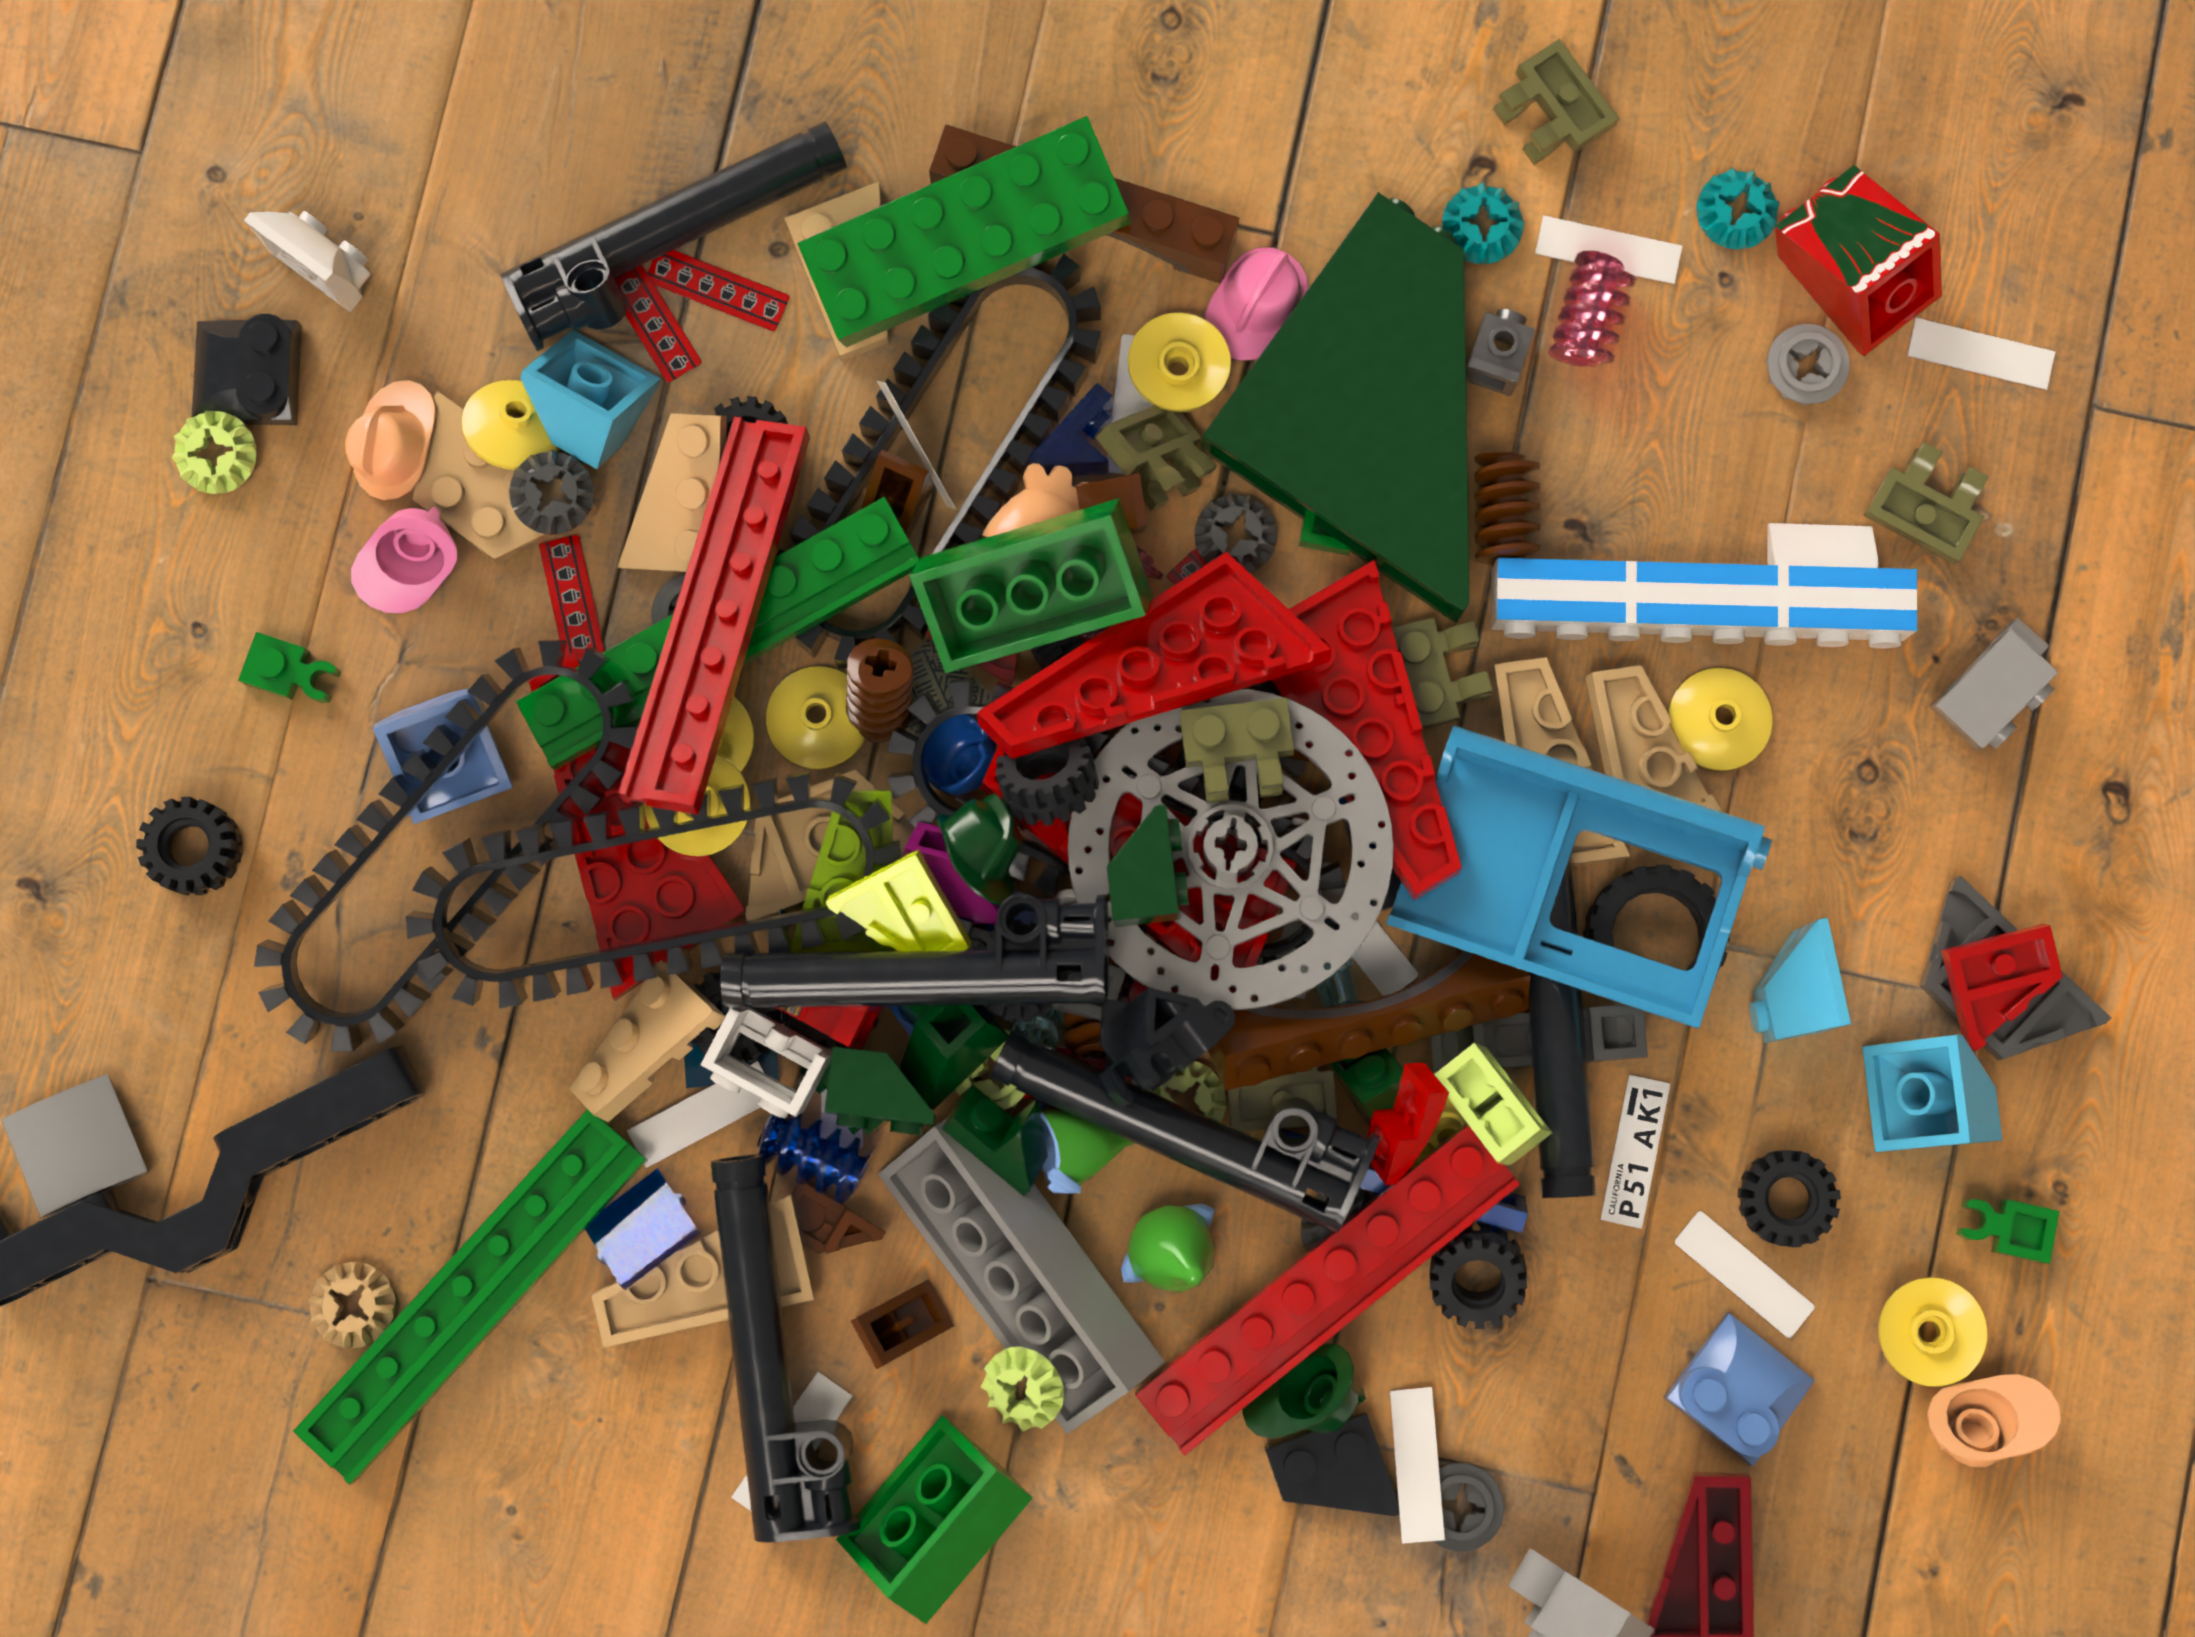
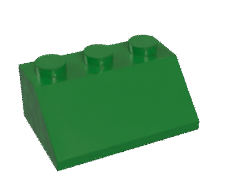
M941 1415L856 1516L860 1517L861 1528L855 1532L840 1535L836 1540L889 1600L924 1624H927L1033 1497L1000 1464L950 1420Z

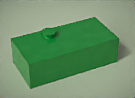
M1119 498L921 557L909 575L945 674L1146 616L1153 598Z

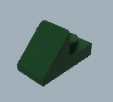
M971 1085L960 1095L942 1127V1130L1023 1196L1031 1190L1048 1157L1042 1118H1040V1106L1036 1100L1013 1118L978 1088Z

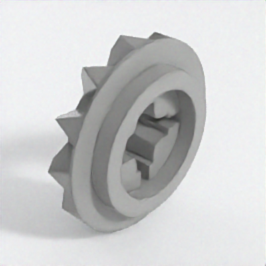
M1800 324L1782 332L1772 343L1765 361L1769 372V383L1774 384L1780 391L1782 399H1791L1799 402L1802 407L1816 403L1824 404L1835 396L1844 386L1850 369L1848 352L1843 342L1832 331L1814 324ZM1815 350L1820 352L1815 358L1817 361L1813 367L1819 375L1817 376L1810 372L1805 378L1802 377L1800 380H1797L1795 377L1798 375L1797 370L1800 365L1794 358L1797 357L1804 360L1808 355L1811 356Z

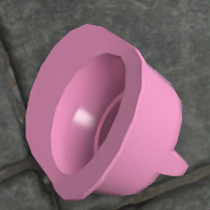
M1256 248L1244 253L1233 263L1211 297L1205 312V320L1215 326L1224 337L1232 359L1237 361L1256 360L1268 346L1308 290L1307 277L1301 264L1290 254L1276 248Z
M433 506L429 511L416 508L397 511L385 523L379 526L357 554L351 567V583L358 597L370 607L385 613H405L418 609L429 600L445 578L452 572L458 560L457 546L446 525L440 519L439 509Z

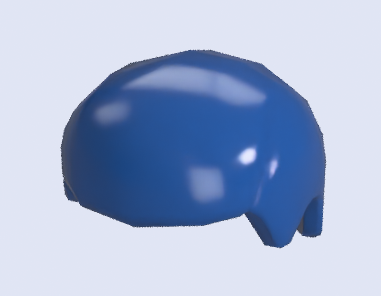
M971 714L952 717L942 722L933 731L927 742L924 752V769L927 780L933 787L947 795L959 796L977 790L981 786L997 750L996 743L978 725V719ZM927 724L922 728L921 733L926 728Z

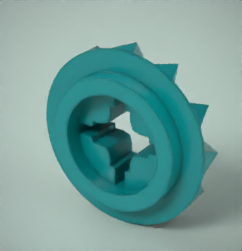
M1731 168L1725 173L1717 176L1713 175L1703 187L1696 205L1697 219L1706 236L1716 244L1729 249H1748L1760 244L1770 235L1778 222L1777 216L1780 201L1776 200L1772 192L1771 182H1764L1756 176L1754 170L1743 172ZM1743 192L1746 194L1745 208L1752 211V214L1743 213L1740 219H1737L1735 224L1731 225L1732 207L1725 203L1726 201L1734 202Z
M1484 182L1467 189L1462 187L1448 201L1442 216V228L1452 234L1457 241V245L1464 249V260L1482 265L1496 263L1509 256L1521 239L1525 222L1522 219L1519 202L1514 201L1507 195L1504 187L1497 189L1487 186ZM1481 206L1485 207L1489 220H1496L1499 223L1491 225L1485 242L1482 241V234L1479 233L1478 225L1468 222V220L1476 219Z

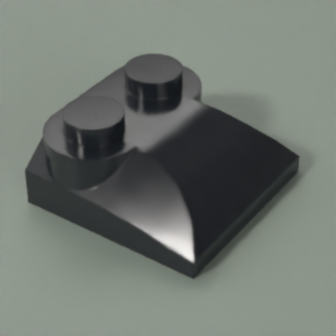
M258 314L248 320L197 322L192 417L205 411H219L237 417L245 425H297L302 333L300 323L297 320H282L272 314Z

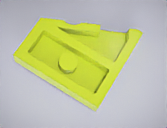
M919 849L830 895L825 901L828 908L837 915L841 911L866 928L865 934L881 945L893 947L898 952L965 951L972 943Z

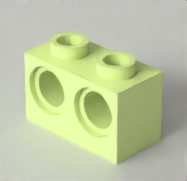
M1473 1043L1434 1074L1449 1091V1100L1497 1163L1511 1166L1552 1134V1131L1488 1048Z

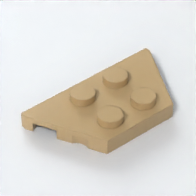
M437 391L433 396L436 406L435 426L427 452L424 471L420 481L414 488L412 500L426 511H429L433 506L438 508L440 519L449 529L497 564L519 554L529 544H539L555 536L536 532L519 520L514 513L509 497L510 483L515 470L493 466L479 458L470 449L462 432V414L464 409ZM559 478L554 479L550 484H545L542 481L539 483L533 479L532 482L537 485V489L543 495L539 511L542 512L545 505L549 506L553 500L561 503L564 501L569 505L572 504L561 492L562 481ZM592 504L585 520L595 516L598 512L596 505Z
M856 770L842 774L857 781L852 791L876 790ZM834 778L811 786V797L830 799ZM790 794L777 799V803L794 800L793 795ZM892 803L893 841L900 840V858H902L904 848L915 827L908 822L909 819ZM806 808L755 819V843L751 856L748 906H746L745 912L747 921L780 914V909L787 911L804 904L832 813L831 810Z

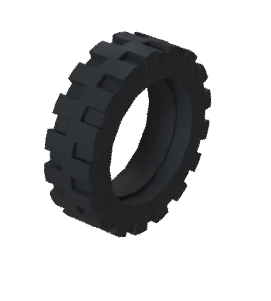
M1669 865L1634 868L1615 878L1596 896L1593 905L1589 908L1585 920L1587 923L1586 930L1583 931V937L1614 947L1612 931L1616 916L1628 901L1641 894L1660 893L1671 896L1689 909L1697 923L1699 944L1694 960L1685 971L1691 970L1695 966L1716 902L1712 896L1715 892L1705 882L1701 884L1694 878V874L1684 869L1678 871L1672 869ZM1726 947L1719 968L1722 967L1726 961L1728 954L1727 952H1725Z

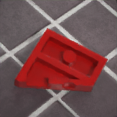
M2040 924L1941 950L1961 1035H1963L1972 1051L1980 1050L1987 1044L1985 1039L2007 1020L2013 1021L2028 1008L2029 1002L2033 997L2038 994H2044L2063 977L2051 925Z

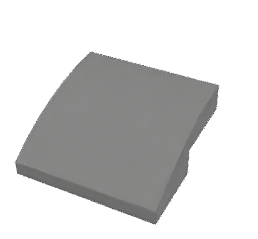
M108 1074L48 1097L1 1119L40 1219L55 1214L90 1196L147 1174V1168Z

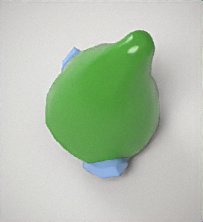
M1038 1100L1048 1154L1042 1171L1049 1184L1047 1188L1053 1193L1080 1194L1082 1184L1098 1173L1124 1148L1134 1145V1142L1063 1110L1058 1108L1046 1109L1047 1103Z
M1203 1203L1183 1207L1166 1205L1145 1214L1136 1224L1130 1237L1129 1248L1121 1266L1123 1281L1130 1283L1145 1281L1155 1289L1181 1293L1201 1285L1214 1267L1215 1244L1209 1227L1213 1222L1215 1209Z

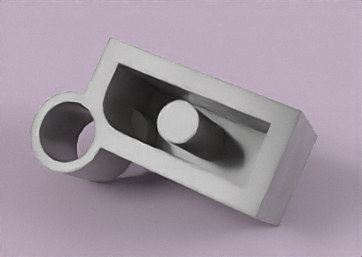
M2019 617L2015 618L1930 708L1975 750L1984 749L1988 744L1996 749L2017 728L2011 720L2025 706L2031 711L2035 710L2054 691L2055 688L2049 682L2058 671L2041 657L2049 645Z
M1531 1548L1507 1585L1535 1604L1524 1622L1532 1628L1528 1637H1650L1655 1630Z

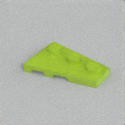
M891 790L852 791L844 804L859 816L877 798H879L891 815L890 820L869 829L874 846L893 842ZM833 811L802 910L827 906L825 901L830 895L859 881L865 871L866 853L860 834L852 823ZM874 863L873 873L887 865ZM836 915L819 919L826 936L824 945L802 949V922L798 923L792 940L793 947L789 953L893 951L895 949L890 946H883L865 934L866 928L843 940Z

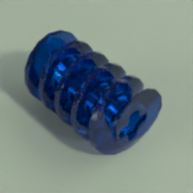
M803 1113L796 1117L792 1115L788 1119L770 1114L757 1143V1147H759L758 1154H764L765 1167L778 1156V1174L786 1176L794 1167L798 1166L796 1183L804 1186L816 1175V1193L824 1195L835 1184V1202L843 1204L860 1185L871 1163L876 1146L862 1157L859 1155L860 1138L855 1137L844 1148L840 1146L842 1129L837 1127L824 1138L821 1136L823 1120L819 1118L805 1129L802 1127Z

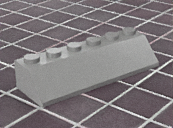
M946 1118L878 1173V1176L1004 1349L1010 1347L1032 1349L1046 1357L1056 1368L1064 1387V1402L1055 1419L1065 1433L1069 1434L1131 1391L1164 1364L1165 1361L1035 1184H1033L1031 1190L1026 1195H1021L942 1130L947 1120Z

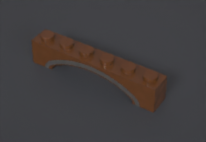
M945 124L929 170L931 184L1016 146ZM1114 178L1132 224L1106 234L1107 236L1146 251L1173 265L1175 270L1219 284L1222 282L1237 239L1240 217Z
M1456 948V955L1438 971L1407 988L1376 999L1325 1008L1266 1006L1256 1009L1234 1010L1235 1023L1233 1027L1208 1050V1053L1225 1091L1243 1086H1254L1265 1080L1295 1072H1306L1314 1067L1344 1059L1358 1058L1366 1053L1396 1045H1407L1426 1037L1445 1032L1459 1031L1471 1025L1497 1018H1508L1516 1013L1527 1011L1531 974L1527 971ZM1252 996L1251 1001L1256 1002V997Z

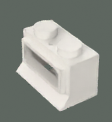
M749 1006L734 1007L729 1009L701 1066L712 1071L711 1080L723 1088L739 1093L741 1088H744L760 1097L757 1104L769 1113L781 1118H786L789 1113L796 1117L805 1111L825 1070L831 1062L832 1051ZM742 1033L808 1069L798 1090L790 1088L731 1056L730 1053L739 1035Z

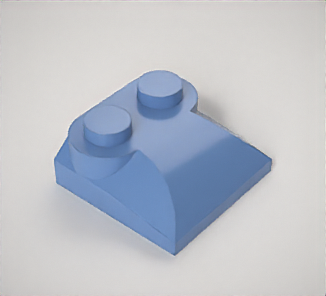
M470 688L449 692L403 709L374 724L373 731L393 777L402 774L416 791L424 781L400 769L415 751L424 749L437 766L445 758L444 755L423 744L424 740L437 726L446 724L458 740L465 735L467 730L444 718L459 700L468 699L480 715L485 712L486 708L483 702L467 693ZM489 724L410 813L413 824L513 788V783Z
M1727 1313L1663 1398L1745 1463L1754 1466L1761 1455L1766 1454L1775 1446L1779 1437V1431L1815 1380L1732 1314Z

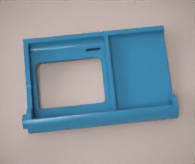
M1453 726L1439 766L1436 786L1442 806L1445 807L1462 866L1460 874L1415 901L1401 882L1386 924L1699 1029L1752 867L1759 870L1763 869L1770 850L1772 839L1763 837L1765 826ZM1590 831L1715 872L1719 875L1721 886L1695 966L1691 970H1680L1559 930L1552 926L1550 914L1575 839L1579 833ZM1541 942H1542V943H1545V944H1548V945H1551V946H1554V947H1557V948H1560V949H1563V950H1566V951H1569V952H1572V954H1571V953H1568V952H1565V951H1562V950H1559V949H1556V948H1553V947H1550V946H1547V945H1544V944H1541Z

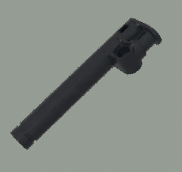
M824 121L809 128L808 132L804 134L800 132L509 269L500 275L516 311L538 352L544 349L543 340L570 327L578 330L588 326L589 328L599 330L612 327L620 322L626 314L627 304L614 279L615 277L821 181L823 176L827 174L831 176L846 169L847 165L829 125Z
M1571 851L1550 914V922L1553 927L1578 935ZM1541 942V944H1544V945H1547V946H1550V947H1553V948H1556V949H1559V950H1562V951H1565V952H1568V953H1571V954H1572V952H1569V951H1566V950H1563V949H1560V948H1557V947H1554V946H1551V945H1548V944H1545V943H1542V942ZM1530 973L1529 1016L1536 1112L1552 1131L1551 1135L1538 1144L1540 1170H1543L1544 1177L1541 1178L1542 1198L1597 1196L1595 1175H1592L1594 1154L1582 990Z
M1026 894L1012 895L1003 901L998 909L996 918V950L754 953L752 956H748L747 953L724 954L720 974L722 1001L725 1008L748 1007V1005H753V1007L1107 1003L1109 990V912L1107 895H1097L1095 903H1062L1060 898H1034ZM1023 911L1036 913L1038 915V922L1032 932L1026 935H1017L1012 932V920L1017 914ZM1081 972V980L1062 981V973Z
M1014 1030L1010 1031L990 1076L991 1079L1007 1086L1010 1084L1016 1086V1090L1335 1233L1339 1232L1350 1210L1381 1137L1372 1132L1368 1138H1365L1337 1125V1119L1317 1111L1314 1105L1300 1098L1287 1099L1277 1106L1261 1141L1151 1091H1141L1139 1086L1126 1080V1086L1134 1093V1100L1125 1107H1119L1109 1096L1099 1076L1104 1070L1039 1041L1037 1043L1032 1042L1030 1037ZM1290 1115L1301 1116L1308 1122L1310 1131L1302 1138H1291L1283 1133L1280 1128V1122ZM1309 1188L1327 1196L1326 1201L1307 1194V1189Z
M764 1154L740 1155L711 1161L713 1183H716L714 1197L754 1539L757 1542L769 1543L833 1537L855 1532L861 1528L860 1517L852 1516L848 1485L853 1483L850 1459L853 1451L851 1432L844 1424L836 1420L795 1423L767 1183L764 1182V1176H766ZM817 1438L830 1440L836 1446L837 1459L827 1461L819 1458L814 1452L813 1440ZM774 1495H779L781 1508L775 1509Z

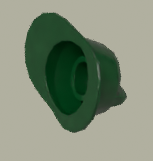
M992 794L983 801L974 799L968 801L951 816L940 814L936 821L942 831L948 856L962 880L979 896L999 906L1010 896L1015 895L1009 869L1022 845L1023 838L1019 829L1015 826L1012 813L1003 799L997 794Z
M1330 1343L1321 1345L1242 1409L1246 1426L1257 1436L1269 1439L1285 1437L1305 1429L1322 1434L1340 1429L1352 1417L1357 1405L1366 1399L1364 1389L1357 1383L1353 1375L1354 1365L1350 1354L1340 1345Z

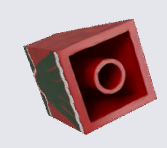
M1855 165L1839 177L1828 180L1817 194L1800 207L1789 210L1781 218L1780 222L1775 225L1777 250L1780 260L1852 346L1863 356L1867 355L1942 296L1940 234Z

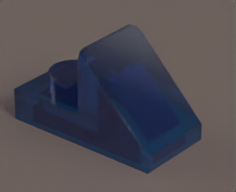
M1096 383L1028 457V465L1032 463L1040 464L1044 468L1046 475H1049L1052 469L1058 465L1067 467L1072 476L1108 474V459L1085 439L1089 436L1092 440H1095L1103 428L1113 420V416L1110 414L1113 396L1100 384Z

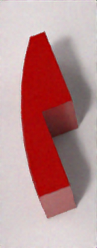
M1424 1062L1405 1063L1393 1109H1380L1373 1112L1367 1138L1372 1132L1381 1137L1370 1165L1386 1186L1396 1185L1417 1160L1438 1124L1449 1095V1091Z

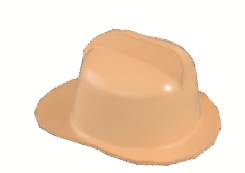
M404 380L396 381L383 387L369 401L363 416L356 419L348 430L345 440V452L350 465L354 468L359 485L370 496L381 500L399 499L411 492L422 477L436 418V406L432 394L422 384Z
M2019 1374L1998 1375L1944 1387L1932 1398L1927 1411L1929 1429L1939 1444L1941 1451H1947L1957 1462L1969 1467H1987L1998 1463L2002 1459L2026 1455L2042 1449L2056 1436L2061 1422L2059 1404L2051 1391L2037 1380Z

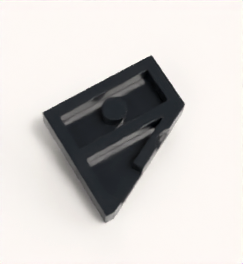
M1367 1413L1351 1417L1337 1431L1326 1434L1311 1431L1264 1448L1281 1498L1285 1502L1389 1516L1400 1514L1399 1504Z

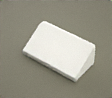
M1769 523L1767 525V565L1879 568L1873 527Z

